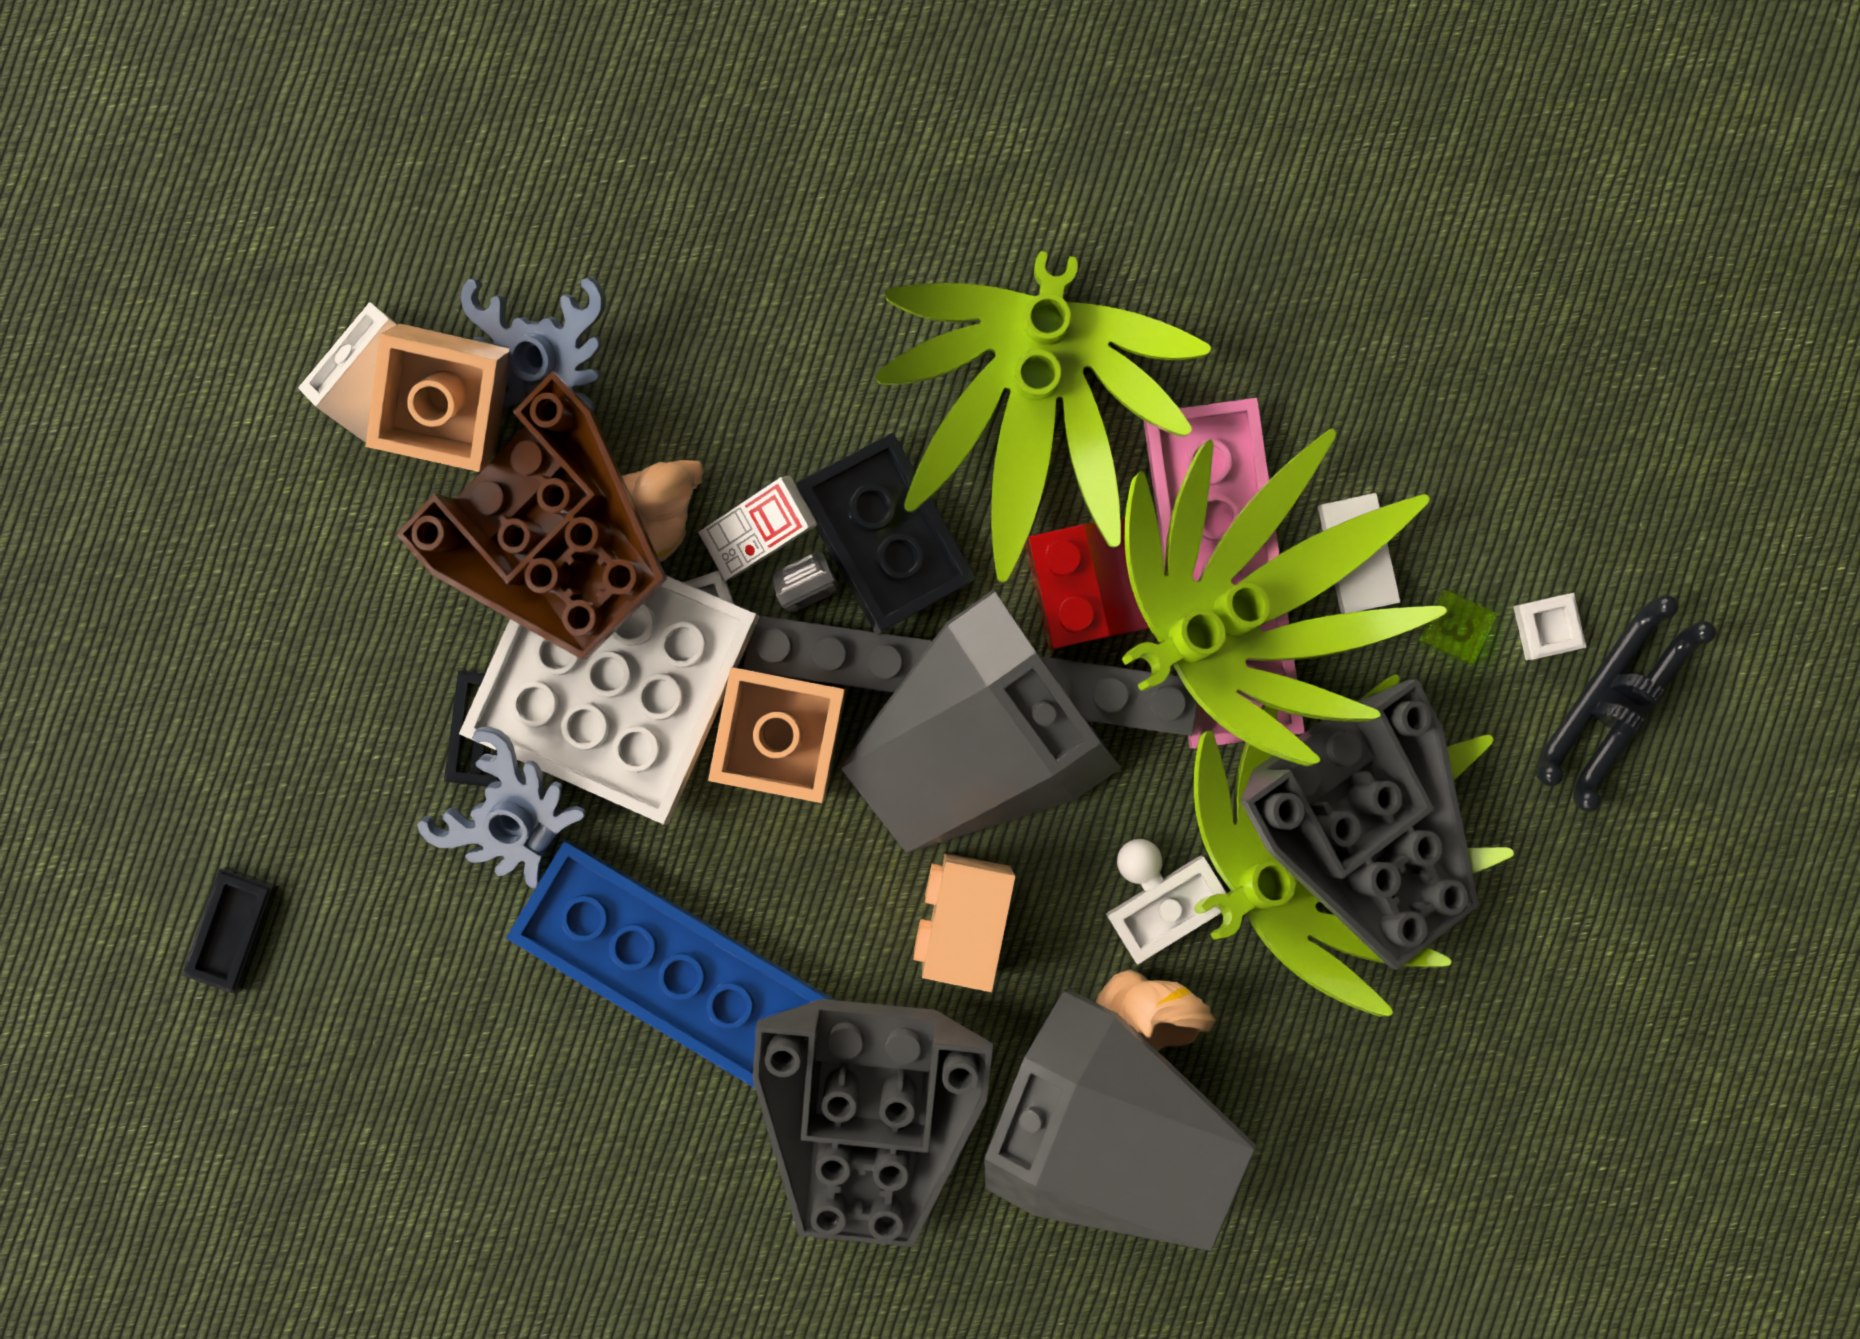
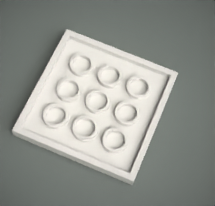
M666 576L667 580L587 660L576 657L510 619L459 734L472 739L477 728L487 726L499 729L509 736L514 746L517 760L524 763L527 760L534 761L546 773L661 824L668 825L725 697L730 667H738L759 616ZM480 742L481 744L496 750L492 744L488 742Z

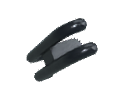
M1663 595L1655 598L1635 615L1539 756L1536 764L1537 778L1544 785H1558L1563 779V771L1560 768L1563 761L1592 718H1596L1611 729L1575 784L1573 801L1582 811L1593 812L1600 807L1601 798L1598 790L1623 752L1641 729L1645 720L1660 701L1690 655L1702 644L1709 643L1716 637V627L1712 623L1699 621L1689 625L1675 637L1647 677L1639 674H1623L1651 632L1664 619L1672 617L1678 612L1679 604L1675 597Z

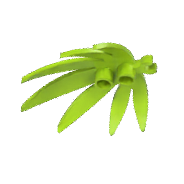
M1040 251L1034 266V276L1040 285L1038 296L998 287L966 283L916 284L890 288L885 291L887 302L915 316L940 322L980 321V323L936 336L901 354L876 373V380L879 384L901 385L930 380L967 365L987 351H992L995 354L994 359L962 393L932 438L908 491L904 503L907 512L917 510L953 475L985 430L1005 389L1010 391L996 450L991 500L993 555L997 580L1001 583H1005L1010 577L1026 543L1038 510L1048 472L1054 434L1056 400L1059 398L1063 401L1066 437L1073 469L1087 508L1108 546L1115 548L1121 542L1120 504L1113 458L1100 412L1083 374V370L1090 368L1106 389L1121 404L1141 419L1179 437H1186L1191 432L1192 427L1173 400L1148 374L1128 358L1109 347L1108 344H1113L1120 349L1139 356L1160 360L1203 358L1211 350L1209 344L1197 337L1141 314L1101 305L1066 302L1063 299L1064 290L1075 279L1078 269L1076 257L1069 256L1066 272L1061 276H1052L1045 268L1047 252Z
M1329 429L1285 464L1252 497L1226 530L1211 554L1199 580L1195 581L1193 572L1203 535L1214 447L1213 441L1209 439L1199 447L1174 504L1166 542L1165 574L1159 527L1146 475L1141 471L1131 481L1125 516V555L1128 575L1138 607L1148 627L1160 644L1141 643L1129 650L1122 660L1125 665L1138 658L1149 662L1152 670L1151 675L1138 684L1141 691L1150 690L1165 681L1169 675L1170 666L1173 665L1192 697L1226 730L1266 753L1290 762L1311 766L1320 762L1319 756L1275 718L1243 696L1279 711L1321 720L1363 722L1379 718L1381 713L1374 708L1317 686L1279 674L1250 668L1246 665V660H1300L1355 650L1393 638L1445 615L1447 609L1443 606L1379 609L1319 617L1284 625L1268 631H1261L1260 626L1301 606L1359 567L1401 531L1428 504L1430 498L1426 494L1418 495L1335 525L1276 556L1236 585L1232 584V578L1266 543L1312 478L1336 437V431Z
M1393 675L1386 678L1359 700L1398 685L1399 676ZM1265 705L1260 707L1277 720L1278 710ZM1212 730L1202 733L1198 741L1194 766L1196 817L1208 855L1217 872L1230 889V892L1227 894H1214L1205 897L1194 907L1197 914L1205 913L1213 907L1218 908L1222 912V925L1210 933L1213 940L1235 934L1240 928L1242 916L1246 914L1251 925L1270 951L1302 980L1324 994L1358 1010L1380 1017L1392 1015L1393 1010L1358 975L1332 954L1308 939L1309 937L1327 947L1351 956L1384 963L1335 915L1321 913L1316 909V904L1321 902L1267 851L1241 803V798L1253 769L1272 755L1245 742L1236 776L1233 822L1228 782ZM1491 735L1480 736L1447 747L1453 780L1459 777L1493 743L1494 739ZM1507 847L1468 848L1472 873L1491 867L1514 855L1513 850ZM1426 947L1403 966L1445 967L1451 964V960L1447 956Z

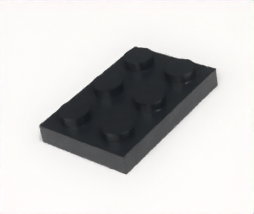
M893 432L795 484L818 524L815 526L816 530L876 635L977 579L931 498L914 512H907L905 510L904 503L916 471Z

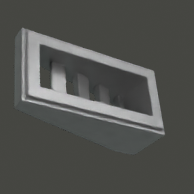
M822 552L812 553L779 569L773 575L776 596L781 606L793 613L838 592L840 588Z

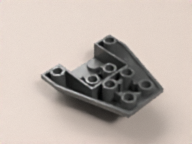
M994 589L946 622L840 764L842 771L906 853L1074 801L1121 769L1118 761L1090 722L1085 720Z
M1418 679L1407 680L1357 701L1378 710L1381 713L1379 718L1363 722L1322 720L1298 738L1319 756L1320 762L1311 766H1304L1272 755L1253 769L1241 798V803L1267 851L1391 969L1397 970L1479 906L1443 727Z
M1067 988L1062 992L1023 1059L984 1159L985 1189L1037 1217L1211 1251L1257 1145L1118 1013Z
M819 999L758 1020L752 1079L798 1236L913 1247L987 1102L993 1043L937 1010Z

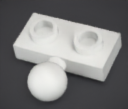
M1134 839L1124 844L1120 849L1117 865L1121 875L1132 883L1141 884L1144 890L1107 912L1106 915L1137 965L1222 913L1216 907L1201 914H1197L1194 910L1195 905L1205 897L1214 894H1227L1202 855L1163 878L1160 874L1162 856L1155 844L1145 839Z

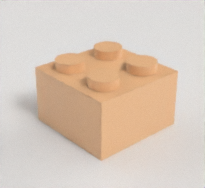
M398 324L381 333L365 447L480 472L495 458L510 365L508 360L509 348L404 324Z
M730 667L708 781L823 803L826 800L847 690Z
M946 852L942 865L931 864L925 893V903L933 904L934 908L931 921L920 919L913 960L922 962V978L992 992L1015 881V874L1011 866Z

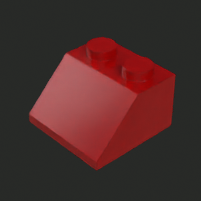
M1125 518L1120 519L1121 542L1115 548L1108 546L1095 523H1087L1028 536L1025 547L1049 651L1149 628L1136 602L1128 575L1125 555Z

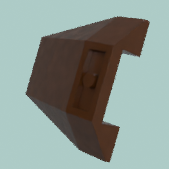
M552 371L513 411L525 427L456 498L433 494L402 526L396 535L431 575L576 657L587 660L667 580V577L595 414L556 372Z

